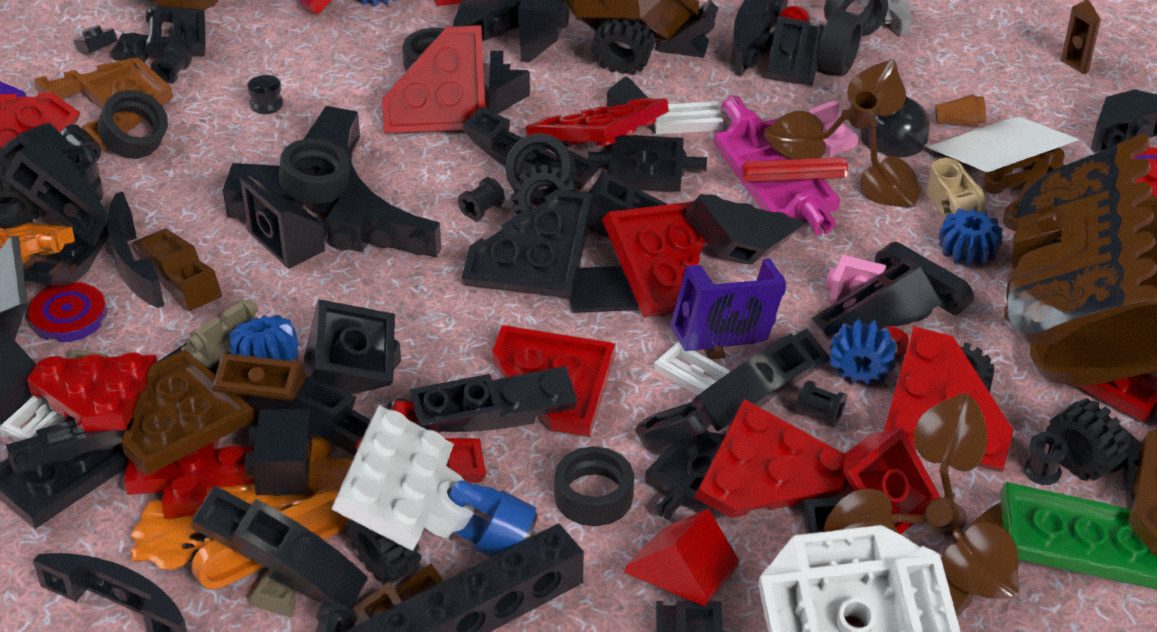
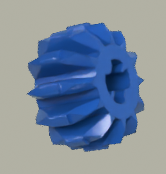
M972 207L967 212L957 209L955 214H947L942 228H940L938 239L940 240L939 246L943 249V255L953 256L954 263L962 259L966 260L968 267L973 261L984 266L987 260H994L998 254L1003 234L1002 228L998 226L997 218L988 217L987 211L982 213L975 212Z
M263 315L258 319L250 318L249 322L238 324L236 329L229 334L230 351L234 355L292 361V359L299 355V344L295 328L292 326L290 319L282 318L280 315L272 317Z
M859 318L854 323V326L843 323L839 333H835L834 337H832L829 359L831 366L837 368L838 377L850 376L852 385L857 380H863L868 387L873 379L883 382L887 373L893 371L897 358L895 356L897 354L896 339L890 338L889 327L877 329L875 320L870 325H863Z

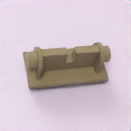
M251 299L237 301L236 305L222 313V322L214 318L198 330H193L190 333V338L186 341L187 345L182 347L181 350L186 349L209 369L221 360L222 353L231 354L229 334L236 329V326L240 323L249 322L250 318L257 319L255 318V313L258 312L256 303Z

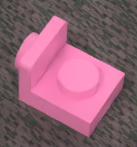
M833 100L808 111L820 119L823 125L822 132L827 131L838 119L840 104ZM842 123L831 137L823 139L826 145L825 153L831 157L857 147L859 137Z
M842 255L837 268H830L826 279L825 289L831 291L829 304L833 305L839 301L842 292L852 293L885 272L886 265Z

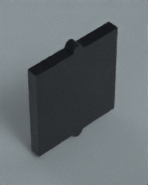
M622 266L579 268L574 295L571 298L573 313L639 310V305Z

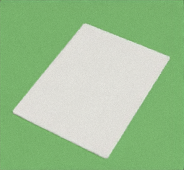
M1016 117L927 146V148L985 172H990L1070 144L1079 139L1030 120Z

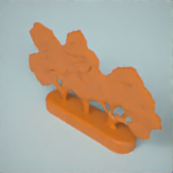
M312 436L313 444L308 489L313 491V495L310 497H306V495H255L254 484L219 488L250 504L256 498L297 521L325 540L347 528L346 522L348 517L331 508L354 458L328 459L327 456L331 453L330 442L324 438ZM163 500L151 501L146 505L141 513V521L134 526L130 534L136 543L129 551L132 556L131 561L141 562L150 560L159 569L173 570L182 567L191 559L194 550L200 549L193 558L192 572L199 583L207 589L224 587L265 568V566L210 538H206L204 542L191 539L190 536L193 533H197V531L191 529V522L194 516L164 518ZM293 504V506L282 510L285 506ZM189 543L193 544L194 547L183 549L182 545Z

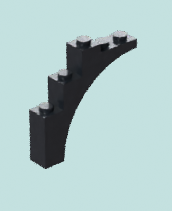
M325 106L304 139H322L336 144L345 151L349 157L350 165L348 186L343 195L334 201L322 204L311 203L312 212L328 216L326 218L329 245L341 250L349 249L363 252L369 243L381 248H393L411 252L415 255L437 257L441 250L440 222L415 216L389 204L369 189L359 178L351 163L353 152L360 139L358 112ZM303 166L304 174L311 176H324L332 173L319 166Z

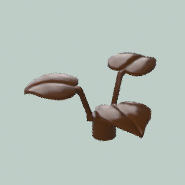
M895 60L871 66L851 80L847 89V96L850 101L849 109L842 110L841 116L827 131L822 132L823 125L820 119L806 111L787 113L764 130L767 142L779 155L786 159H810L823 157L826 151L823 139L831 137L845 120H849L851 125L857 129L868 128L871 163L874 167L867 168L862 173L860 187L863 194L869 200L882 205L911 208L917 203L919 197L918 181L909 164L896 156H889L882 160L881 163L877 158L876 116H890L899 112L906 100L905 87L899 76Z
M961 393L927 410L919 419L914 432V442L919 454L928 462L941 463L940 475L945 493L944 498H937L931 501L924 515L891 514L892 505L887 494L875 489L857 490L845 496L833 508L827 518L824 532L882 525L898 533L893 524L894 522L928 524L933 530L943 535L953 536L957 543L949 546L942 555L944 572L955 586L967 593L983 598H1012L1019 594V556L1017 546L1011 535L1004 528L987 522L973 524L967 529L964 536L962 535L967 522L965 510L954 502L955 493L952 491L948 468L950 465L962 472L973 470L985 455L988 438L985 419L980 407L969 394Z

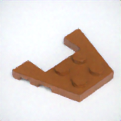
M139 57L97 65V71L79 74L76 70L63 72L64 78L48 81L47 76L34 79L36 90L39 93L52 92L63 99L83 91L101 109H103L109 97L116 92L124 90L142 91L154 97L162 106L173 99L171 86ZM127 111L115 113L113 116L116 126L124 133L129 132L145 120L142 116ZM98 120L82 126L87 138L95 140L101 146V151L107 148L98 134Z

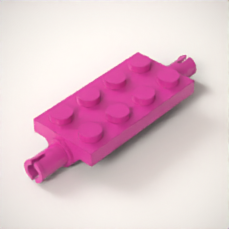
M733 95V99L731 96L727 97L723 101L721 108L733 123L727 131L715 133L714 145L759 207L770 212H782L789 217L800 220L806 219L817 235H822V230L825 234L832 231L835 226V219L829 212L839 210L840 198L825 179L749 183L743 180L742 166L746 161L787 159L779 155L769 145L764 136V130L775 123L777 119L763 121L754 111L747 109L739 96Z

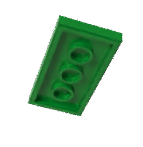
M1005 481L1000 490L1003 528L1013 538L1017 546L1019 560L1157 589V555L1154 556L1129 525L1128 519L1131 509Z

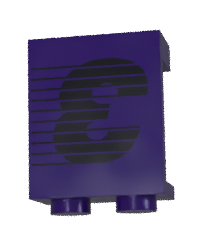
M770 258L763 259L757 280L713 284L701 265L687 266L670 328L684 351L711 349L718 345L729 347L767 341L772 326L776 322V314L782 296L785 294L787 282Z

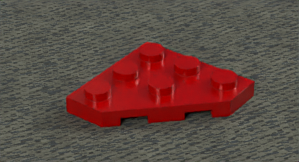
M481 25L446 27L382 98L384 133L462 130L463 123L481 106L485 108Z
M52 92L38 93L35 97H17V94H0V149L21 132L49 122L61 132L64 127L75 124L79 120L81 112Z
M640 98L627 101V104L610 108L605 105L580 110L581 113L561 117L560 114L549 116L525 126L527 136L537 133L552 135L559 141H568L569 145H580L588 141H594L596 146L610 145L615 142V138L618 136L635 133L636 127L656 123L657 117L669 112L668 100Z
M694 201L608 212L602 219L644 318L674 312L686 267L698 265L700 261L699 255L706 242L686 218V210Z
M502 325L492 350V360L505 378L566 366L578 401L575 409L541 415L539 417L551 431L590 437L614 361L616 343Z
M913 326L884 431L903 427L914 449L917 450L914 442V432L921 416L931 407L958 394H969L980 407L987 428V449L983 459L977 466L1003 473L1014 432L1011 425L955 338L951 335Z
M137 352L114 357L90 354L82 358L72 359L51 356L38 362L27 381L30 393L38 399L45 397L48 400L49 407L63 417L72 416L75 418L76 425L85 432L126 430L133 417V411L139 395L145 391L147 386V374L150 366L157 363L156 355H141Z
M744 399L694 498L730 518L745 516L749 511L768 508L770 511L799 505L801 500L819 497V499L830 498L838 494L845 481L846 476L843 472L845 453Z

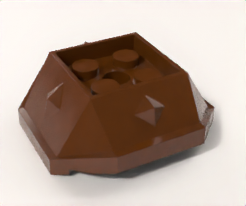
M565 0L576 20L582 21L594 31H597L600 22L604 21L605 18L630 19L633 22L638 19L641 21V27L647 25L650 28L648 33L653 32V40L670 39L691 15H698L700 4L697 0Z

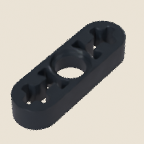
M890 242L876 253L875 263L886 265V270L907 257L921 266L941 302L939 307L947 312L958 315L973 303V290L964 279L903 244Z

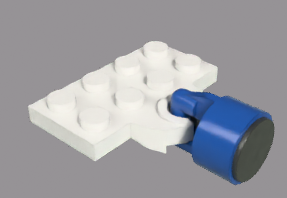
M380 405L372 416L331 508L410 550L414 549L423 529L426 528L433 534L446 539L454 532L473 542V549L490 558L528 539L538 517L535 506L504 490L500 492L494 488L474 485L465 481L459 474L446 466L454 445L453 443L445 440L438 432L426 430L407 420L403 414L388 410ZM474 508L486 513L484 519L472 512Z

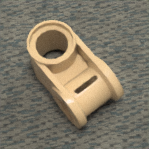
M940 158L932 163L926 193L945 219L947 214H955L957 209L967 212L973 207L975 212L982 213L986 211L987 204L984 192L981 187L975 184L958 161L950 158Z

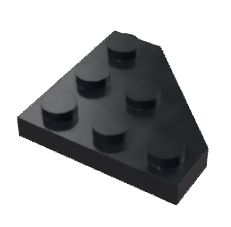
M555 190L544 197L545 202L529 212L524 210L502 224V230L485 241L481 238L470 245L461 278L465 286L573 298L594 204L593 194Z

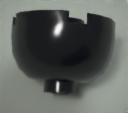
M906 96L902 109L893 115L876 116L877 149L887 152V156L909 157L920 153L923 150V146L927 144L930 133V121L924 107L914 99ZM861 129L862 142L870 149L869 129Z

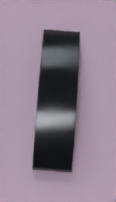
M482 106L463 123L462 130L477 146L504 166L506 165L508 153L515 143L522 139V137L509 131L510 120ZM546 149L535 150L523 161L521 174L523 172L527 174L530 172L529 168L534 166L541 168V165H548L550 168L556 167L561 170L560 160L556 154ZM570 151L576 165L575 188L582 189L598 172L600 165Z
M116 193L109 207L108 214L111 219L107 226L117 270L125 284L139 298L156 308L164 307L160 280L151 258L134 260L127 242L137 239L132 212L124 193Z
M106 225L99 239L92 247L74 234L75 241L65 244L60 252L51 254L46 259L32 257L23 265L25 282L63 287L79 280L91 268L109 236L108 226Z
M70 553L38 554L33 559L40 586L74 602H77L88 590L142 614L147 632H187L185 619L173 600L151 580L125 566L97 557Z

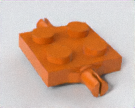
M29 222L7 229L0 228V249L11 236H19L22 263L30 260L29 255L39 253V255L54 254L60 252L65 244L75 241L73 229L68 226Z

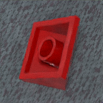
M708 508L661 529L626 565L624 573L705 606L735 572L739 565V559Z

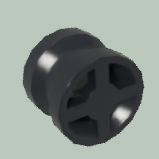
M259 75L248 82V93L251 96L249 102L254 112L258 114H272L282 108L281 82L277 77Z

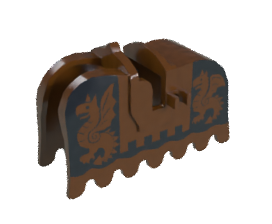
M1145 133L1054 169L1038 179L1023 194L1017 206L1016 220L1018 231L1014 234L1012 248L1013 270L1010 271L1007 279V305L1004 308V319L1011 322L1017 334L1024 341L1031 344L1030 356L1038 372L1053 382L1066 385H1093L1157 372V196L1150 197L1153 190L1149 183H1134L1137 179L1148 174L1151 169L1147 159H1133L1136 155L1145 152L1149 148L1150 139ZM1061 238V242L1052 244V240Z

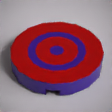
M74 282L68 286H51L41 291L31 301L28 315L32 330L40 338L49 340L48 337L57 338L58 342H71L83 339L96 332L101 327V321L104 319V316L105 318L107 316V307L103 293L95 286L83 282Z

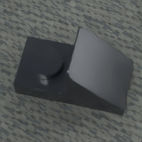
M711 0L699 6L698 15H691L670 39L659 40L657 46L659 52L704 58L709 39L705 35L715 26L718 7Z
M490 51L489 110L499 114L530 96L529 70H510V64H504V51Z

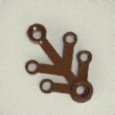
M1060 147L985 174L983 189L992 194H998L1004 189L1024 185L1018 200L1013 201L1005 208L1003 224L1008 229L1018 231L1016 213L1023 194L1038 179L1045 176L1047 171H1053L1064 166L1065 154ZM1033 165L1031 170L1004 175L1011 173L1013 169Z

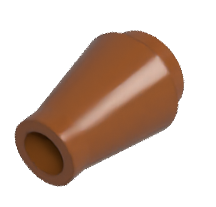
M973 93L935 105L937 125L951 124L978 127V123H986L984 96L975 97Z

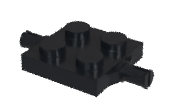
M618 136L615 138L614 145L609 152H588V160L600 166H609L612 176L639 190L681 192V179L685 174V170L707 171V157L686 156V152L683 149L684 138Z
M705 430L695 437L673 443L646 470L645 483L667 494L656 505V512L660 517L664 515V519H670L681 505L689 506L698 512L709 508L715 519L721 514V512L695 499L694 496L726 434L722 435Z

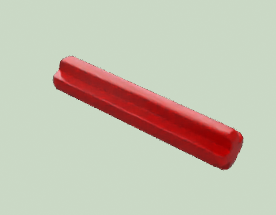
M844 157L746 161L742 166L743 180L747 183L839 179L847 177L848 164Z

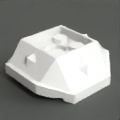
M882 525L793 536L772 564L762 573L758 581L768 632H960L940 554L924 546L920 548L904 536ZM844 617H857L862 621L864 627H852L846 622Z

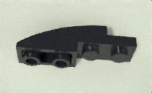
M788 0L743 1L737 12L733 30L732 66L736 76L741 77L748 68H754L759 55L763 51L767 52L773 39L770 31L776 18L782 10L787 8Z
M806 328L794 336L792 333L754 355L697 395L693 401H702L712 418L711 425L719 432L731 425L744 399L761 407L768 403L777 393L823 367L830 360V356Z
M566 366L492 380L491 374H485L410 389V397L418 425L426 430L435 432H475L534 424L536 416L575 409L578 402Z
M309 377L305 378L302 387L293 401L238 395L253 408V412L257 416H259L260 410L310 409L312 433L319 435L354 456L357 452L356 444L360 438L364 437L371 419L353 410L356 400L355 396Z
M215 485L191 522V529L269 568V577L321 604L340 603L352 609L369 578L337 549L297 521L256 498L250 504Z

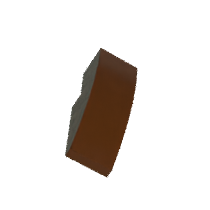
M165 228L133 242L135 250L142 259L151 258L162 285L187 311L194 310L223 297L215 270L199 260L195 246Z

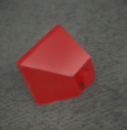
M903 427L871 433L844 454L843 472L854 491L875 489L884 492L891 500V514L924 515L929 503L934 499L941 498ZM894 522L893 524L898 534L901 535L914 523Z

